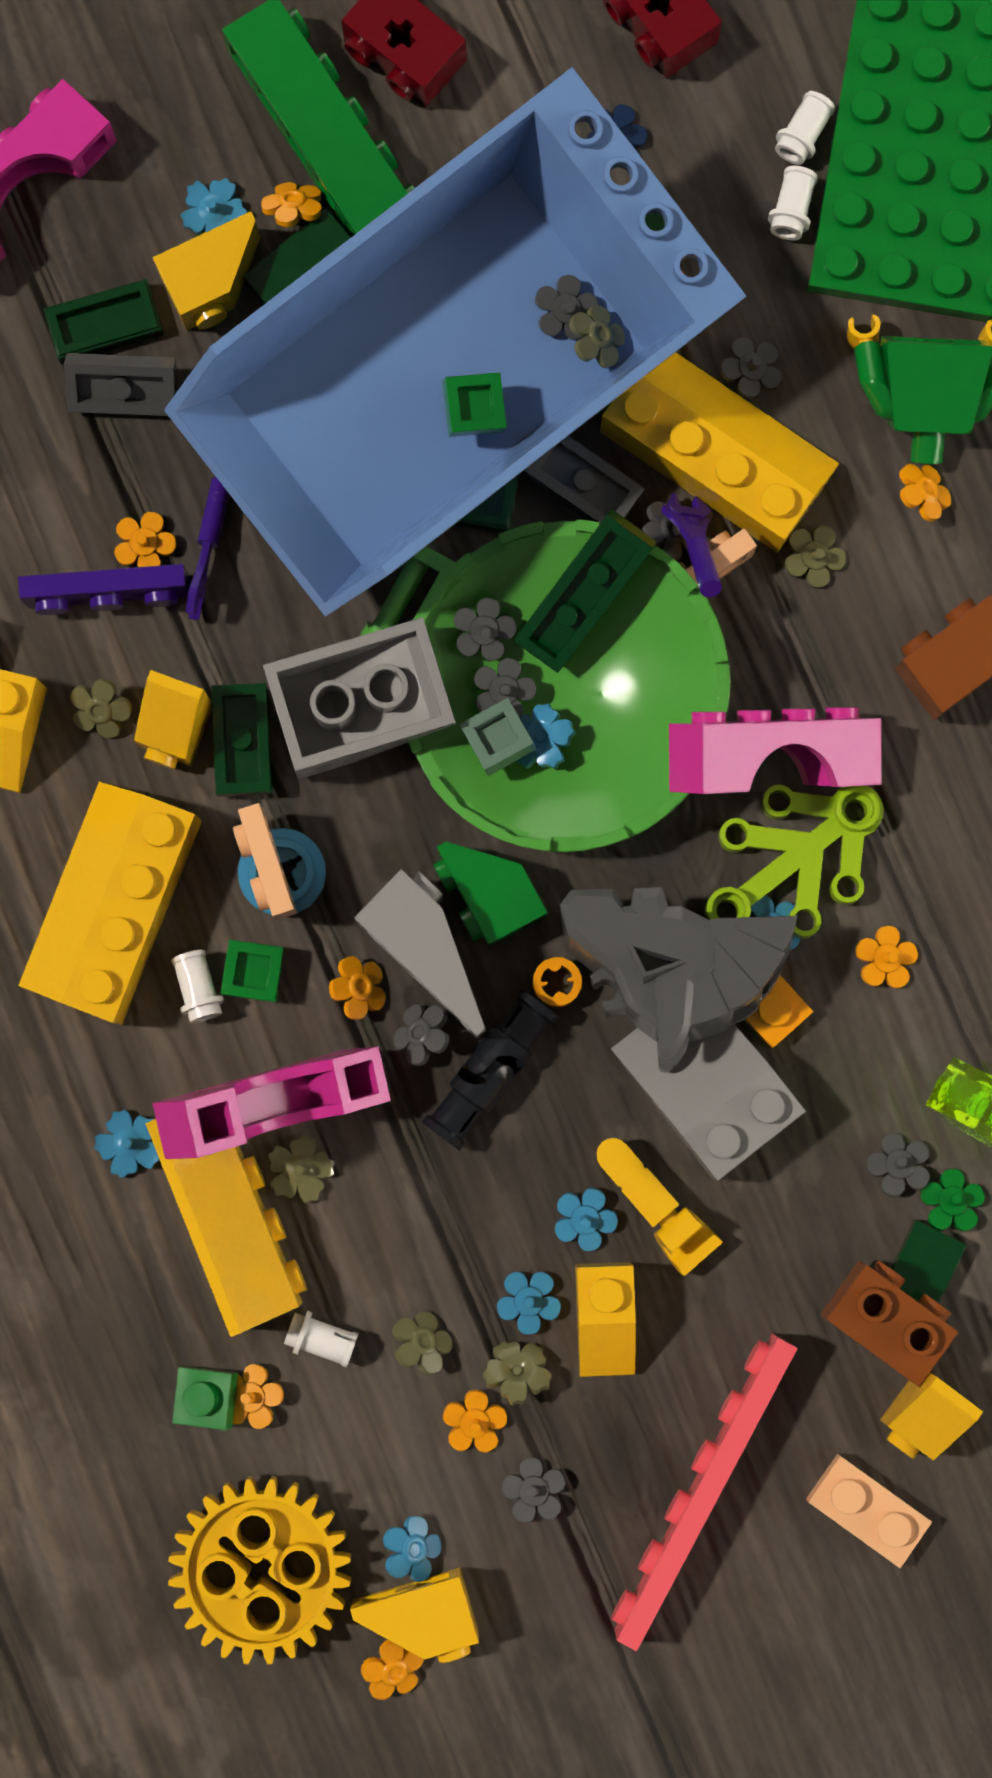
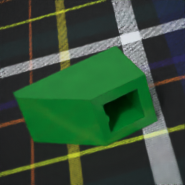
M447 841L436 846L441 860L432 865L447 893L458 889L467 906L466 909L458 913L473 941L483 937L490 948L547 917L548 913L522 864Z

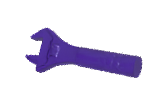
M213 477L210 483L197 541L202 546L187 596L185 612L189 614L188 618L193 620H199L203 601H205L206 596L205 585L208 579L207 572L212 548L219 547L230 494L216 477Z
M673 493L667 505H663L661 512L677 526L686 541L700 593L705 597H714L720 593L722 585L706 539L707 526L713 517V512L697 496L694 497L691 503L692 507L681 506L676 493Z

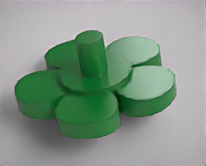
M945 1170L940 1176V1184L929 1182L921 1190L920 1198L925 1205L938 1206L932 1209L927 1217L929 1224L936 1230H946L953 1221L956 1229L966 1232L974 1228L978 1222L976 1213L970 1208H977L983 1204L985 1200L983 1189L977 1184H969L961 1189L965 1178L960 1170Z

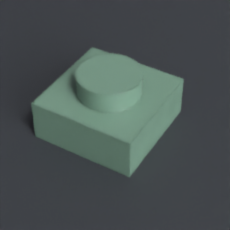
M508 697L459 724L488 776L537 750Z

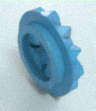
M287 828L272 829L271 833L280 861L283 864L291 860L295 861L300 856L302 857V860L296 864L297 867L292 871V876L296 880L294 883L299 889L294 892L289 886L297 913L311 907L324 889L326 877L325 861L320 849L308 836ZM241 855L238 864L239 885L247 900L259 909L250 883V879L259 877L253 856L243 858ZM270 908L262 911L266 914L272 915Z

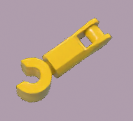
M609 1138L599 1145L596 1153L599 1165L614 1183L622 1188L621 1192L653 1228L659 1224L661 1228L654 1233L656 1241L681 1275H687L723 1243L718 1235L690 1209L684 1207L679 1212L675 1210L679 1203L648 1168H644L643 1163L626 1143L617 1138Z

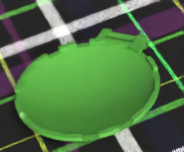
M576 520L543 523L539 521L522 525L498 534L499 537L482 545L471 554H465L457 562L426 546L406 562L374 622L367 621L360 634L362 636L397 625L428 568L439 573L413 620L422 617L424 619L456 724L409 742L412 753L416 755L423 772L429 779L431 786L448 806L481 831L500 840L525 848L552 852L587 851L610 846L647 830L666 817L689 795V793L669 792V723H691V712L726 711L727 720L730 703V666L725 639L718 619L708 599L700 593L699 586L677 561L656 545L559 673L552 670L514 642L518 632L600 522ZM484 597L493 598L498 601L500 612L497 617L509 615L516 623V633L512 638L502 639L497 637L504 645L505 651L503 656L494 661L486 660L481 653L480 647L476 654L465 656L456 646L458 636L468 632L461 631L454 625L453 619L457 610L462 607H468L478 616L476 606L478 601ZM504 658L517 660L521 665V672L515 681L527 677L531 678L536 685V694L531 700L523 701L517 699L523 706V714L532 718V712L536 705L550 704L553 710L560 714L559 720L566 719L573 723V729L576 731V734L571 738L570 745L568 747L558 746L563 752L565 762L560 763L557 769L549 766L541 767L536 761L530 768L526 769L522 764H518L515 761L494 774L487 775L459 725L480 713L475 706V699L481 693L489 692V690L478 688L474 683V676L478 669L485 666L491 667L498 676L497 668L501 660Z

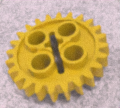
M248 1476L244 1486V1493L239 1494L235 1486L229 1481L223 1486V1502H220L210 1493L204 1496L203 1503L208 1512L207 1515L193 1509L187 1514L186 1518L195 1528V1531L179 1529L175 1534L174 1538L186 1547V1551H176L170 1554L168 1562L183 1567V1572L171 1576L168 1580V1586L184 1588L185 1593L175 1601L173 1606L175 1609L191 1607L193 1614L184 1626L187 1630L195 1628L200 1624L207 1628L201 1641L202 1646L205 1647L210 1644L216 1637L223 1640L221 1648L222 1658H226L234 1646L242 1647L244 1664H249L255 1649H262L267 1664H272L276 1654V1647L280 1646L283 1647L291 1659L295 1658L297 1654L296 1639L300 1637L306 1644L313 1647L318 1640L313 1626L316 1624L326 1630H331L334 1621L326 1611V1608L343 1610L346 1601L333 1590L334 1588L349 1587L351 1583L350 1576L337 1571L338 1567L350 1563L351 1553L335 1551V1546L345 1539L346 1532L345 1530L328 1532L326 1527L332 1521L335 1512L330 1510L317 1515L313 1511L319 1495L316 1493L307 1498L303 1503L297 1500L299 1483L294 1482L286 1494L278 1492L276 1476H271L265 1491H259L254 1477ZM251 1515L265 1519L270 1527V1537L260 1543L247 1540L242 1534L241 1521ZM228 1537L233 1541L238 1550L253 1563L257 1564L263 1558L269 1560L271 1563L268 1571L270 1577L280 1582L283 1586L295 1590L301 1596V1600L293 1602L275 1584L276 1582L268 1576L263 1575L258 1581L252 1579L249 1575L253 1567L252 1564L236 1552L222 1546L220 1538ZM303 1551L313 1559L315 1571L310 1576L304 1578L295 1577L286 1569L285 1557L291 1552ZM215 1561H223L229 1564L235 1573V1583L226 1588L213 1585L208 1580L206 1574L207 1566ZM261 1596L273 1599L278 1604L280 1617L269 1623L257 1620L252 1615L250 1609L251 1601Z

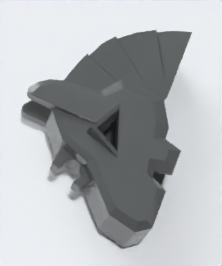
M662 887L634 888L631 906H623L614 889L571 890L560 904L561 924L569 953L593 972L590 975V980L594 990L607 985L612 987L616 993L613 999L602 1002V1010L605 1017L625 1015L630 1023L656 1041L658 1067L663 1073L671 1071L679 1064L685 1056L689 1042L727 1031L729 1026L746 1020L758 1010V1005L771 992L782 974V967L792 946L798 916L714 918L708 920L682 906H668Z

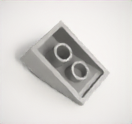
M423 617L263 665L298 780L357 762L456 724Z
M401 869L354 919L371 938L470 1033L479 1039L485 1033V1026L444 911L439 905L443 900L442 893L419 871L410 878Z
M735 1024L729 1026L727 1031L689 1042L683 1059L667 1073L661 1072L658 1067L657 1042L638 1028L611 1048L612 1052L705 1171L716 1181L720 1180L806 1112L773 1068Z

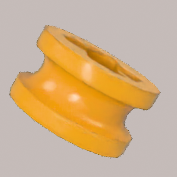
M552 957L544 960L536 968L532 987L536 997L542 1003L550 1007H563L577 998L582 988V976L579 968L572 961L563 957ZM562 967L571 974L572 977L568 978L566 982L573 983V987L567 995L558 991L551 997L544 992L542 987L547 986L548 983L541 982V977L547 969L550 972L556 973Z

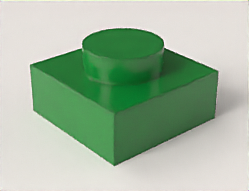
M500 372L444 378L442 384L449 437L501 433L506 430L507 425Z
M229 939L220 994L277 1003L285 948Z
M192 1366L178 1367L172 1424L219 1430L232 1429L238 1372Z

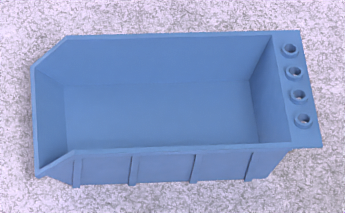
M571 67L212 344L164 411L326 617L406 563L742 301L746 294L577 72ZM579 122H588L593 126L595 135L592 138L583 139L576 134L575 125ZM618 167L625 169L630 176V182L625 185L614 183L610 177V171ZM651 213L659 214L664 220V229L660 231L649 229L645 223V216ZM684 259L694 260L699 266V275L695 277L684 275L680 269V262ZM572 275L577 277L581 284L578 295L592 293L596 297L598 305L608 310L611 317L609 325L613 323L619 324L624 331L625 343L617 348L619 354L618 362L609 368H603L597 363L596 358L589 362L582 361L574 350V345L579 339L571 340L567 338L563 332V327L555 336L545 335L540 330L538 321L543 314L550 312V310H541L536 306L535 296L537 291L544 286H550L556 290V283L561 276ZM500 372L507 425L506 430L501 433L449 437L442 384L444 378Z

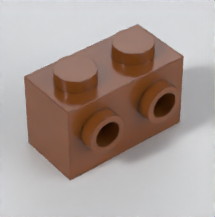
M991 595L977 605L971 597L944 616L949 626L934 637L926 629L900 649L906 657L894 669L933 721L992 678Z
M859 1260L820 1315L916 1386L920 1387L959 1333L946 1323L952 1313L925 1293H923L918 1302L900 1289L906 1279L880 1260L875 1263L873 1268Z

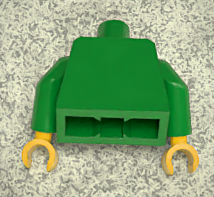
M871 315L872 331L866 334L859 333L854 328V318L851 317L848 321L847 340L849 345L855 349L854 355L859 384L875 414L882 419L888 420V425L895 431L912 432L911 462L941 464L943 462L945 433L970 434L974 423L985 420L992 410V320L987 321L978 336V340L881 336L880 346L878 343L881 324L879 317Z

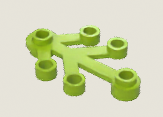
M784 785L769 787L761 799L763 813L773 820H782L789 816L790 813L826 819L811 832L749 825L747 821L741 818L727 820L720 828L718 834L719 843L727 852L739 853L746 848H755L784 853L738 889L723 887L716 890L706 903V919L719 918L717 906L723 902H729L735 906L737 910L736 918L750 917L751 906L799 870L795 907L788 916H795L798 912L809 913L814 920L813 928L803 931L796 927L794 936L800 939L813 936L819 930L822 923L821 914L817 908L824 849L840 837V871L831 880L829 892L832 899L838 904L851 905L863 895L865 888L864 881L860 876L864 837L873 833L878 828L884 812L880 796L867 785L841 787L833 796L792 792L790 788ZM774 793L784 795L788 801L787 809L784 811L773 810L768 802L769 796ZM849 803L861 805L864 809V818L860 821L849 819L845 812L846 805ZM732 826L741 828L745 833V841L739 845L731 844L726 838V830ZM847 878L855 883L856 894L854 896L844 897L839 893L837 884L840 879Z

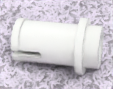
M808 91V93L804 94L803 100L787 128L780 129L776 134L778 143L775 146V150L780 157L792 164L802 165L805 159H811L816 153L814 144L830 116L835 112V105L829 98L815 91Z
M793 165L786 167L784 170V179L776 209L769 212L767 219L771 224L770 231L773 235L791 241L799 240L802 237V233L809 230L811 221L807 217L814 186L818 179L817 173L813 170Z
M203 949L186 952L171 959L185 1003L180 1009L182 1014H188L190 1023L206 1021L222 1014L220 1004L224 1002V998L222 995L216 994L206 960V951Z
M307 1311L306 1315L295 1312L284 1341L285 1345L294 1348L292 1353L298 1355L299 1350L347 1367L358 1333L311 1318L313 1312Z

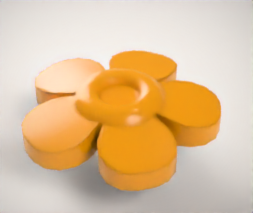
M286 182L279 184L275 187V194L268 195L262 199V212L265 215H275V222L282 227L296 225L300 222V217L306 221H314L322 214V207L319 203L322 198L321 191L313 185H303L297 190L295 183Z
M907 464L900 470L899 477L906 485L900 490V498L904 505L910 509H914L919 505L921 517L928 522H934L942 515V510L951 505V495L946 487L937 485L941 480L937 470L928 464L920 469L914 464Z
M155 512L144 513L140 521L141 528L133 518L126 517L117 524L116 533L120 539L126 542L118 544L114 551L115 557L121 565L131 566L137 561L138 567L161 566V560L156 553L161 556H170L175 552L176 539L171 533L162 532L164 520L159 514Z
M893 926L880 927L876 931L875 940L864 938L856 946L855 953L857 958L864 962L871 961L861 970V978L869 986H879L885 979L887 985L891 988H901L909 981V972L902 965L915 963L918 958L916 946L911 942L898 944L900 934L897 928Z
M349 956L343 958L338 964V971L342 977L331 980L329 983V993L335 1001L346 1000L344 1004L345 1015L349 1019L359 1020L366 1016L368 1009L376 1011L383 1007L386 1000L385 992L380 987L374 986L381 982L383 974L375 962H367L362 965L357 957Z
M259 1364L248 1365L243 1372V1377L238 1375L233 1424H241L248 1418L253 1428L262 1429L272 1423L273 1413L269 1407L282 1403L284 1391L282 1386L276 1382L264 1385L268 1379V1371L264 1366Z
M477 1389L469 1390L464 1397L466 1408L459 1402L448 1403L443 1411V1420L447 1425L454 1427L448 1435L449 1443L454 1449L465 1451L470 1447L472 1438H474L475 1446L480 1452H489L497 1446L498 1437L493 1429H501L507 1423L506 1411L501 1405L493 1404L487 1407V1394Z
M386 1640L379 1647L380 1659L377 1657L367 1658L361 1666L362 1677L365 1681L370 1682L369 1692L374 1698L379 1700L389 1698L393 1694L395 1687L399 1693L405 1694L410 1692L418 1683V1677L414 1671L419 1669L424 1659L397 1644Z

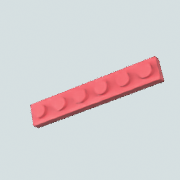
M772 1333L767 1343L758 1340L744 1366V1370L751 1373L741 1393L733 1389L726 1398L717 1418L724 1422L716 1440L713 1443L706 1439L701 1445L691 1466V1469L697 1472L688 1492L679 1489L675 1494L664 1517L665 1520L671 1523L661 1543L655 1539H652L638 1565V1570L644 1573L634 1593L627 1589L623 1592L612 1613L611 1620L617 1623L614 1629L616 1640L636 1652L798 1349L781 1337Z

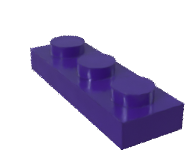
M184 564L18 576L19 598L28 608H35V613L39 615L65 614L69 612L68 605L90 604V609L94 611H113L123 608V601L144 600L145 605L149 607H166L176 605L178 603L177 597L188 596L190 577Z

